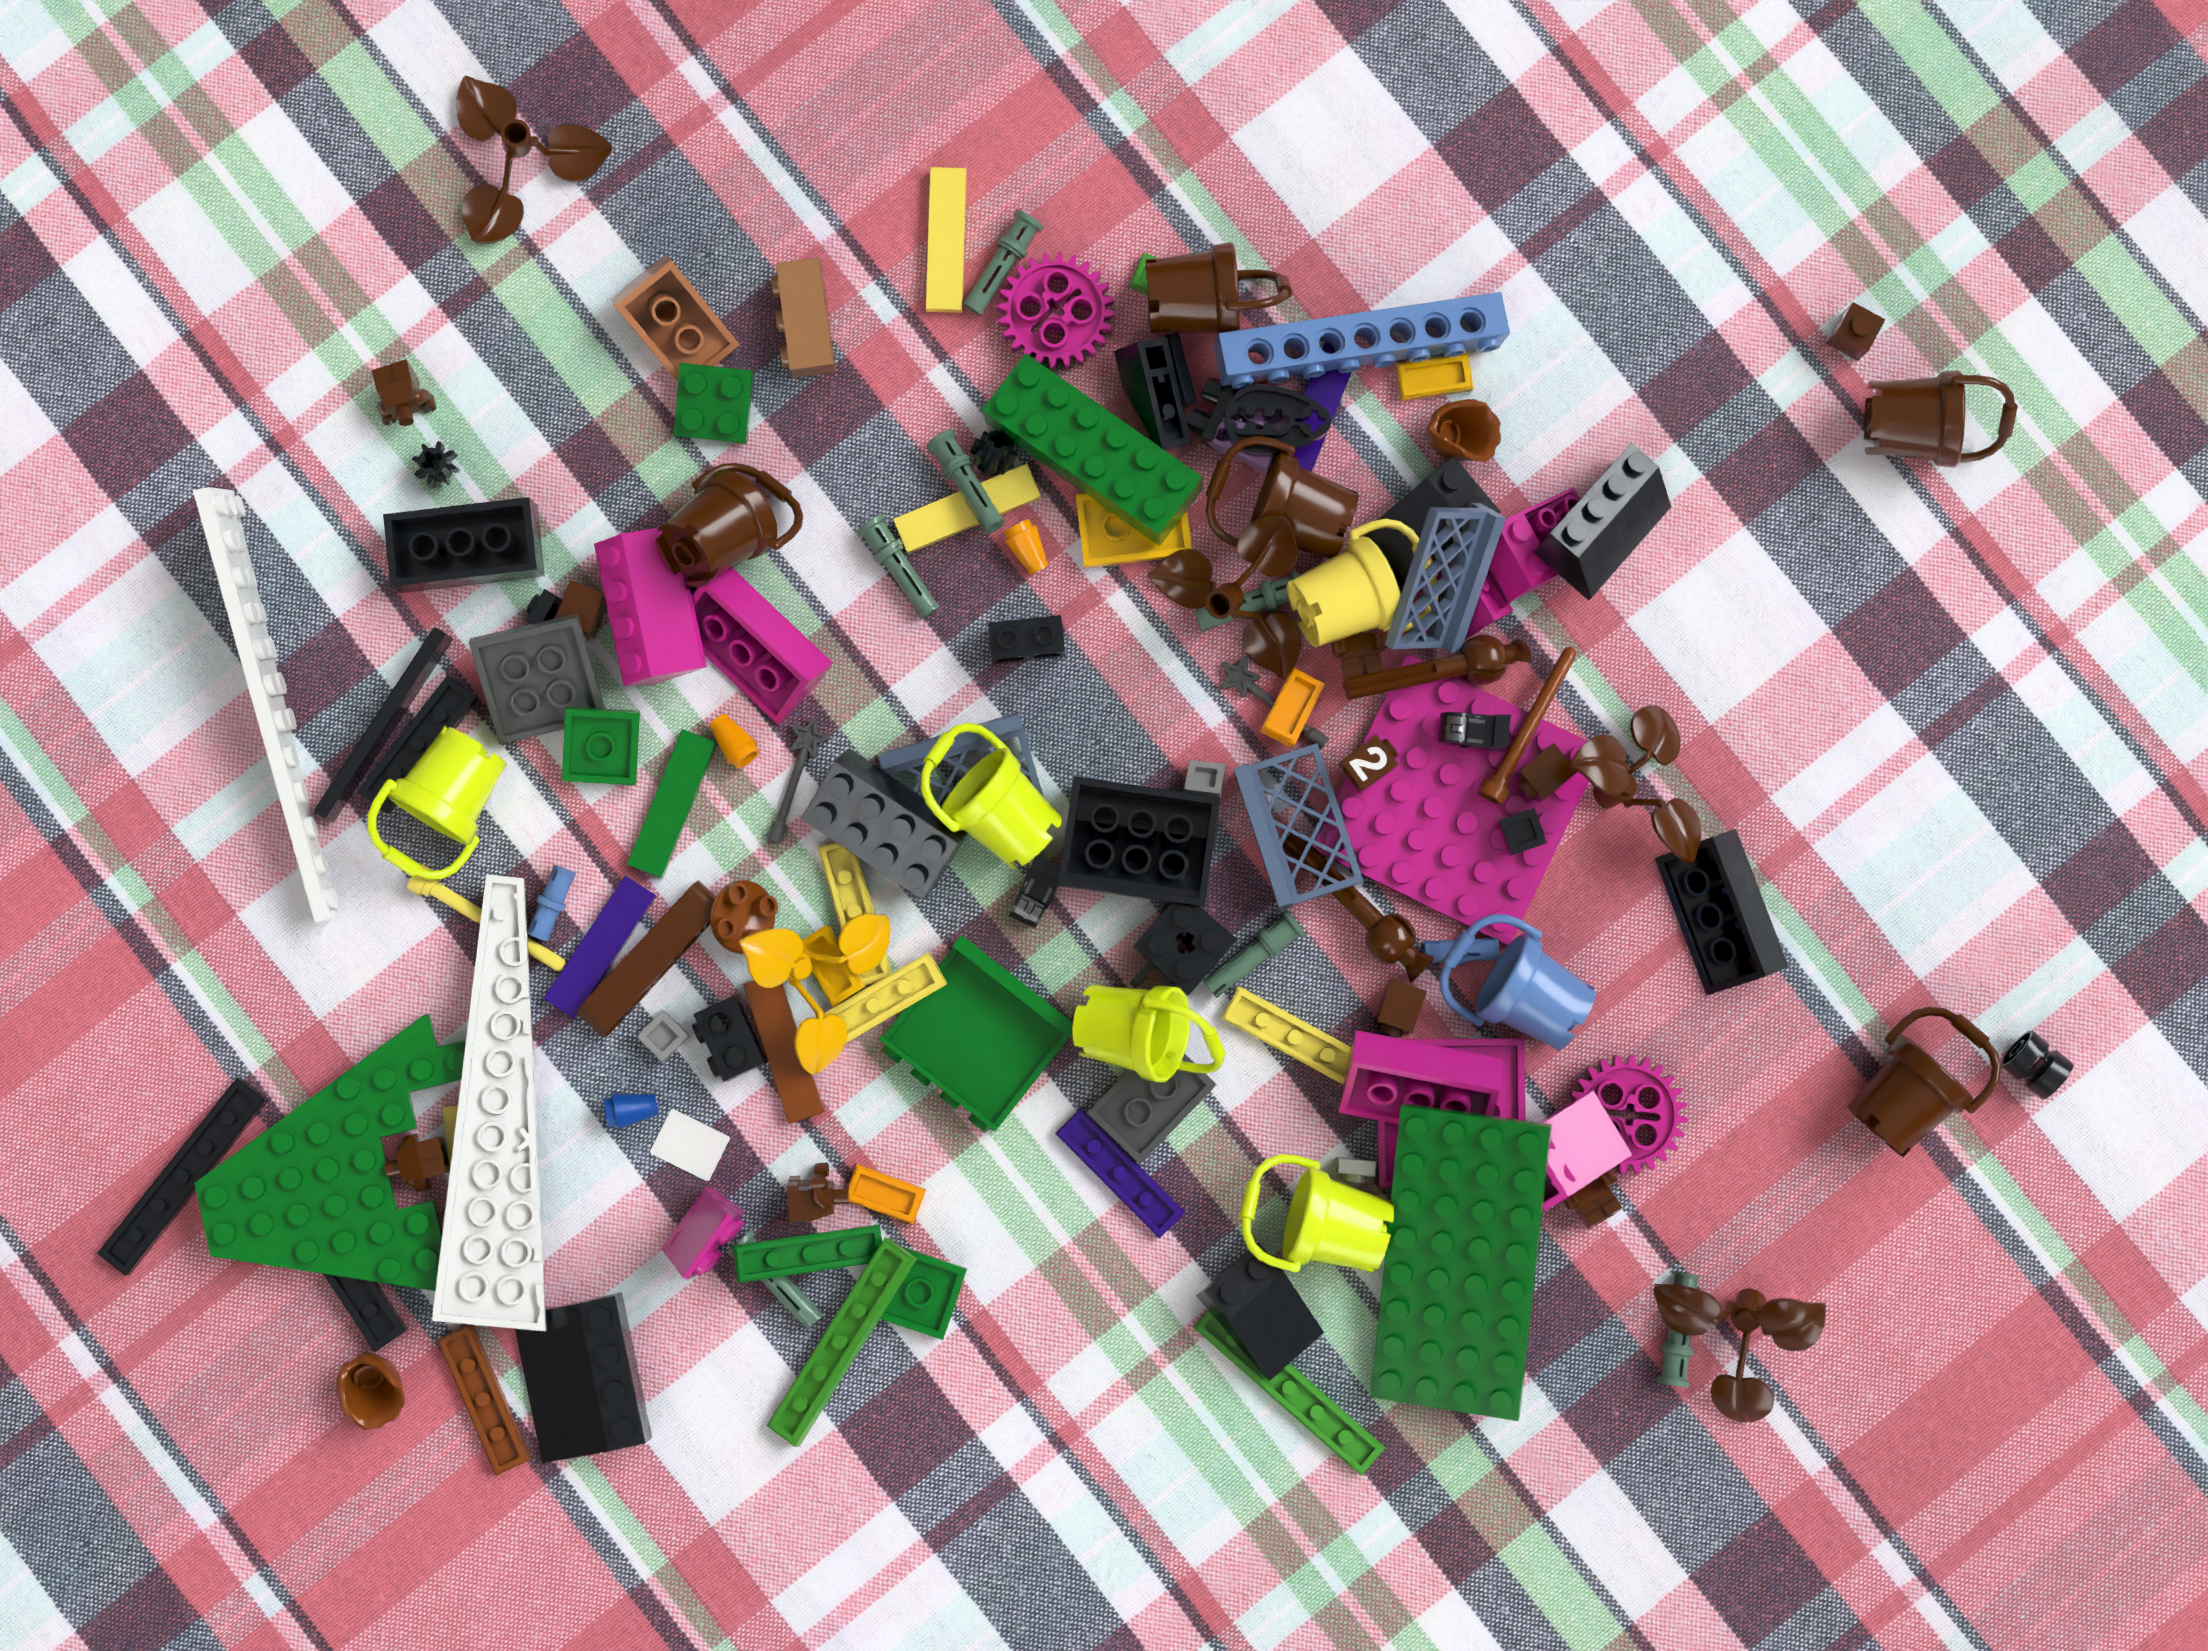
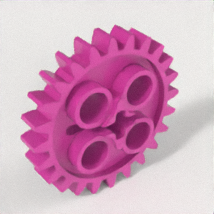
M1058 252L1055 261H1050L1047 253H1043V263L1037 264L1030 257V269L1026 270L1018 265L1016 269L1019 278L1016 279L1010 276L1006 278L1007 284L1012 289H1001L1000 296L1008 302L997 304L998 312L1007 314L998 319L999 326L1010 327L1003 333L1004 340L1015 338L1011 345L1012 352L1023 348L1022 357L1026 353L1031 357H1036L1035 360L1043 364L1044 360L1049 361L1051 371L1055 370L1057 362L1062 361L1064 368L1069 370L1070 359L1073 358L1082 366V354L1086 352L1094 358L1096 351L1093 345L1097 344L1103 347L1106 345V340L1101 333L1111 334L1112 326L1104 322L1115 318L1114 311L1105 309L1114 304L1112 296H1103L1109 290V284H1097L1101 278V272L1096 271L1089 274V261L1083 263L1081 267L1076 266L1077 260L1074 254L1068 263L1063 262L1062 252ZM1059 279L1067 283L1068 287L1062 293H1053L1048 288V285L1054 280ZM1076 290L1081 291V294L1079 296H1076L1075 298L1068 301V299L1071 297V294H1073ZM1027 303H1035L1040 307V312L1034 317H1027L1021 313V308ZM1053 306L1055 309L1062 307L1063 316L1059 317L1057 314H1053L1049 317L1050 307ZM1079 306H1084L1090 309L1092 314L1086 320H1077L1073 317L1072 311ZM1047 320L1036 333L1031 332L1033 327ZM1060 330L1064 334V339L1057 344H1051L1044 338L1048 331Z
M1632 1054L1628 1055L1625 1064H1623L1619 1055H1613L1612 1066H1609L1604 1059L1598 1060L1600 1071L1597 1072L1595 1069L1587 1067L1586 1072L1590 1079L1587 1081L1577 1078L1575 1081L1582 1090L1580 1092H1569V1095L1577 1100L1594 1090L1605 1109L1625 1110L1628 1104V1110L1658 1114L1659 1119L1657 1121L1630 1118L1627 1120L1626 1125L1624 1118L1609 1116L1632 1153L1630 1157L1617 1165L1618 1173L1625 1175L1627 1167L1630 1165L1634 1174H1640L1641 1163H1644L1650 1170L1655 1169L1653 1158L1657 1157L1659 1160L1666 1162L1668 1159L1663 1150L1668 1148L1677 1151L1678 1149L1672 1141L1673 1136H1685L1681 1130L1677 1129V1123L1688 1122L1687 1118L1678 1115V1110L1687 1107V1103L1676 1102L1675 1099L1683 1091L1682 1088L1671 1089L1669 1087L1675 1078L1673 1075L1660 1077L1663 1070L1662 1065H1657L1650 1070L1649 1058H1643L1639 1065H1636L1635 1055ZM1609 1083L1613 1084L1618 1090L1617 1100L1610 1105L1606 1104L1601 1097L1603 1087ZM1645 1087L1650 1088L1655 1094L1654 1103L1648 1108L1641 1106L1638 1101L1639 1092ZM1642 1124L1649 1126L1652 1132L1651 1140L1645 1145L1639 1144L1635 1138L1636 1129Z

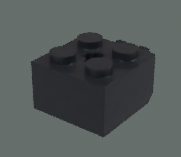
M1171 903L1133 946L1148 962L1131 980L1130 984L1135 989L1137 986H1141L1155 967L1165 976L1160 984L1155 986H1169L1173 983L1189 996L1238 939L1201 907ZM1183 934V937L1188 934L1192 936L1191 944L1194 950L1191 953H1187V950H1184V954L1177 951L1176 948L1179 943L1175 938L1178 935Z

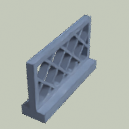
M1470 503L1469 508H1429L1385 642L1387 647L1391 649L1443 648L1450 653H1460L1506 520L1505 516L1481 503ZM1440 519H1445L1447 526L1436 535ZM1452 536L1454 543L1443 552L1441 546ZM1434 553L1436 560L1424 569L1427 559ZM1441 571L1442 577L1431 587L1429 581ZM1423 588L1424 594L1413 604L1415 594ZM1429 605L1431 611L1420 620L1418 614ZM1411 622L1413 628L1401 638L1404 628Z
M1019 712L978 724L992 732L1002 742L1014 737L1019 738L1022 752L1017 760L1021 763L1023 758H1025L1028 768L1027 771L1020 767V771L1031 778L1032 785L1043 796ZM964 732L954 738V743L942 759L955 766L945 785L930 777L932 784L943 789L936 801L938 805L946 791L950 793L953 790L949 786L958 769L965 772L970 770L961 765L968 751L978 749L986 754L993 752L984 748V746L991 745V743L979 734ZM940 736L879 753L878 758L882 770L892 777V774L904 770L918 775L920 778L913 789L914 792H917L921 785V772L914 769V767L925 764V757ZM957 754H961L958 762L948 758Z
M1318 743L1251 765L1244 764L1234 768V775L1279 911L1364 883ZM1313 754L1317 769L1311 780L1292 771L1299 758ZM1291 761L1288 769L1280 765ZM1272 767L1285 773L1276 792L1261 784L1258 775L1259 771ZM1319 774H1320V777H1321L1323 786H1321V785L1315 783V781H1316L1317 777L1319 776ZM1289 776L1308 785L1299 803L1280 794ZM1312 787L1327 795L1329 803L1322 815L1303 806ZM1265 793L1273 796L1269 805ZM1277 799L1296 808L1288 826L1274 820L1271 810ZM1330 809L1332 810L1335 821L1327 818ZM1300 811L1319 819L1311 838L1292 829ZM1324 822L1337 828L1340 838L1334 849L1315 840ZM1276 827L1284 830L1281 839L1279 838ZM1289 833L1308 842L1299 861L1284 854L1282 846ZM1342 843H1343V846H1344L1346 855H1344V854L1338 852V850H1339V848H1340V846H1341ZM1312 845L1331 854L1323 872L1303 863ZM1335 856L1350 864L1354 877L1338 881L1326 875ZM1287 861L1296 865L1292 875ZM1300 868L1319 877L1312 891L1298 895L1294 879ZM1323 880L1332 883L1330 885L1319 888Z

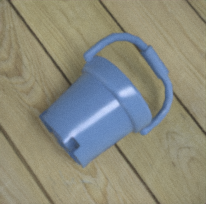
M1490 914L1476 920L1467 930H1463L1443 959L1444 966L1439 976L1440 992L1445 1003L1461 1017L1476 1026H1482L1485 1021L1492 1024L1501 1022L1549 1045L1557 1051L1563 1049L1574 1038L1575 1035L1570 1033V1031L1576 1024L1583 1025L1593 1006L1596 992L1593 986L1578 978L1543 952L1542 943L1539 942L1542 938L1541 931L1523 920L1507 914ZM1493 923H1506L1514 926L1525 933L1517 936L1507 946L1493 966L1480 990L1474 1014L1454 1000L1449 990L1451 970L1456 968L1474 941V935L1481 928Z

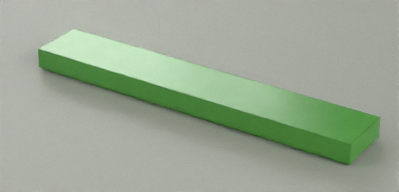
M890 1238L882 1240L766 1425L792 1446L800 1447L915 1264L917 1260L915 1256Z
M1208 1309L1194 1324L1193 1328L1360 1476L1363 1475L1385 1449L1384 1445L1291 1363L1272 1380L1268 1381Z

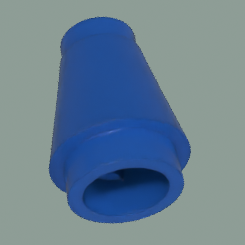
M612 1093V1097L603 1099L607 1128L617 1126V1130L653 1116H659L655 1094Z

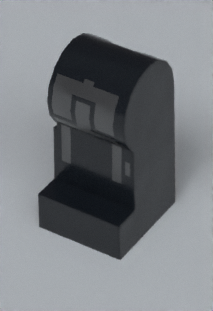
M1442 712L1440 714L1438 743L1460 746V748L1504 752L1508 749L1511 715Z
M1040 855L1034 858L1012 906L1009 917L1036 929L1059 887L1060 865Z

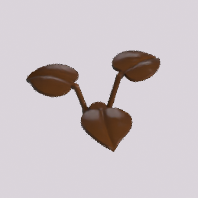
M466 75L460 83L456 107L462 130L469 137L477 141H487L497 133L501 136L502 146L506 153L501 190L499 191L490 184L479 185L472 188L463 200V220L471 240L475 243L489 244L499 242L512 235L523 220L524 208L522 201L516 196L507 194L514 158L526 156L530 152L531 147L534 146L542 154L551 155L549 166L557 177L568 182H580L594 175L612 152V145L604 137L593 130L575 124H563L551 129L547 136L549 148H546L539 142L538 137H531L530 129L524 121L516 119L517 105L513 96L506 89Z
M1278 515L1264 516L1250 523L1242 531L1238 540L1237 550L1244 560L1252 564L1233 583L1227 582L1217 587V583L1210 580L1213 574L1210 561L1201 552L1194 549H1181L1172 553L1148 574L1152 583L1165 596L1183 607L1199 609L1206 606L1208 613L1217 619H1224L1230 615L1233 619L1238 617L1257 619L1248 624L1243 633V647L1248 656L1259 666L1275 673L1281 679L1288 677L1294 669L1300 655L1301 636L1293 619L1280 611H1276L1265 618L1261 612L1239 609L1244 601V595L1240 587L1257 568L1268 577H1279L1285 575L1295 565L1298 556V546L1291 524L1285 517Z
M1658 705L1645 706L1634 713L1630 722V731L1634 742L1640 749L1646 751L1641 759L1629 767V765L1625 764L1626 752L1622 744L1612 736L1599 735L1590 739L1578 749L1571 759L1569 767L1582 774L1594 786V798L1602 808L1609 809L1620 803H1623L1626 808L1631 806L1658 807L1651 814V822L1655 833L1673 854L1685 863L1690 864L1696 858L1701 839V824L1694 809L1687 802L1679 798H1673L1667 804L1662 799H1633L1634 793L1637 790V783L1631 774L1647 763L1651 757L1661 765L1670 764L1677 758L1681 745L1680 734L1672 717Z
M1655 1284L1654 1295L1661 1318L1672 1330L1685 1335H1702L1708 1331L1710 1323L1718 1325L1731 1314V1320L1735 1328L1743 1332L1736 1377L1726 1374L1718 1375L1713 1380L1710 1389L1711 1398L1716 1408L1726 1417L1743 1423H1752L1766 1417L1774 1405V1394L1765 1382L1754 1377L1743 1378L1751 1332L1761 1325L1762 1333L1764 1335H1772L1773 1342L1779 1348L1788 1351H1802L1810 1348L1819 1339L1826 1320V1304L1824 1302L1808 1303L1786 1298L1766 1301L1765 1296L1761 1292L1747 1288L1739 1291L1735 1303L1729 1301L1726 1308L1720 1313L1721 1305L1718 1300L1703 1290L1675 1284Z

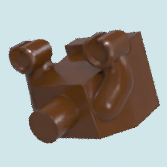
M407 359L372 370L375 387L381 398L376 408L381 415L384 425H390L389 421L396 423L398 418L401 426H409L414 422L412 414L421 411V408L425 413H428L430 408L432 411L436 410L434 396L428 390L419 388L418 376Z
M1361 632L1340 639V641L1331 642L1333 656L1341 658L1344 681L1347 678L1383 671L1379 652L1387 648L1385 645L1388 636L1386 632H1382L1380 635L1379 633Z
M417 1133L403 1138V1141L398 1146V1151L395 1152L397 1160L384 1163L388 1178L401 1174L402 1181H406L407 1185L415 1188L417 1192L431 1189L429 1178L450 1173L449 1159L443 1137H435L419 1142Z
M829 1163L815 1164L814 1175L811 1177V1180H801L800 1175L789 1177L787 1183L789 1222L813 1221L834 1214L836 1204H849V1189H835L834 1181L826 1179L829 1176Z
M1610 1169L1564 1199L1563 1202L1568 1210L1576 1209L1586 1228L1590 1230L1622 1209L1619 1201L1610 1190V1187L1618 1179Z

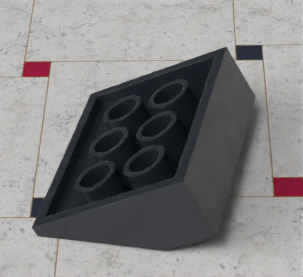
M1074 776L1058 886L1205 907L1220 797Z
M622 1292L546 1309L547 1331L515 1329L542 1463L619 1450L645 1444L652 1438Z

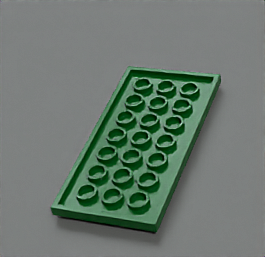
M1410 1104L1401 1105L1390 1203L1394 1205L1393 1222H1388L1387 1233L1391 1234L1385 1253L1370 1397L1519 1421L1552 1124Z

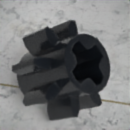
M994 430L988 433L983 431L981 438L974 440L970 450L972 454L976 455L973 464L984 474L997 475L1000 473L1005 475L1007 468L1013 467L1018 455L1012 451L1015 442L1004 432Z
M441 441L436 443L435 448H429L423 443L421 445L423 451L420 456L412 457V460L420 467L414 475L418 479L428 476L427 484L431 488L436 486L437 481H443L449 486V477L452 473L460 472V469L452 463V460L458 455L453 450H449L444 454L445 446ZM437 458L440 460L438 462L440 468L434 471L432 469L434 467L432 461Z

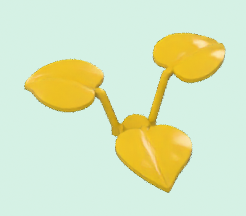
M865 913L847 921L838 937V948L843 953L838 956L813 953L809 950L803 953V943L799 935L786 928L763 930L739 940L746 958L748 971L758 985L772 988L782 984L788 978L789 984L798 990L814 1010L816 1018L804 1019L799 1024L795 1035V1051L803 1069L812 1075L821 1072L840 1055L847 1041V1027L843 1019L836 1014L824 1016L823 1010L802 986L800 980H804L810 975L812 960L834 963L846 961L849 971L854 974L866 973L875 968L883 959L890 942V921L885 914Z

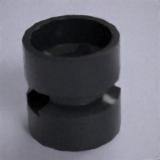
M2029 1030L2017 1039L2006 1052L2001 1061V1067L2017 1080L2024 1078L2025 1087L2041 1100H2044L2056 1092L2072 1072L2074 1064L2058 1050L2049 1051L2048 1042L2033 1030ZM2039 1057L2040 1059H2039V1060L2032 1066V1068L2030 1069L2029 1067H2030V1066L2036 1061V1059Z

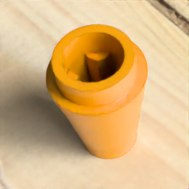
M1029 518L1003 531L1007 539L1004 541L1024 568L1027 569L1029 575L1049 565L1037 526H1032Z
M722 714L711 722L709 727L713 731L728 764H733L737 769H741L758 757L760 750L757 748L758 742L727 714Z

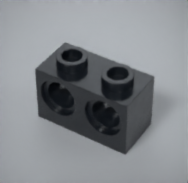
M1061 615L988 623L993 665L1066 657Z
M732 996L693 1014L696 1019V1023L692 1024L693 1031L699 1043L703 1044L706 1042L712 1056L707 1058V1062L715 1078L721 1076L723 1082H728L768 1063L738 996ZM718 1013L725 1014L729 1020V1027L723 1034H717L711 1028V1020ZM734 1046L739 1047L744 1053V1061L737 1068L731 1067L726 1061L727 1051Z

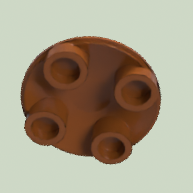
M739 880L729 883L719 891L711 906L710 925L714 937L728 951L744 954L739 940L763 930L773 929L775 914L778 911V903L773 896H770L762 886L755 882Z

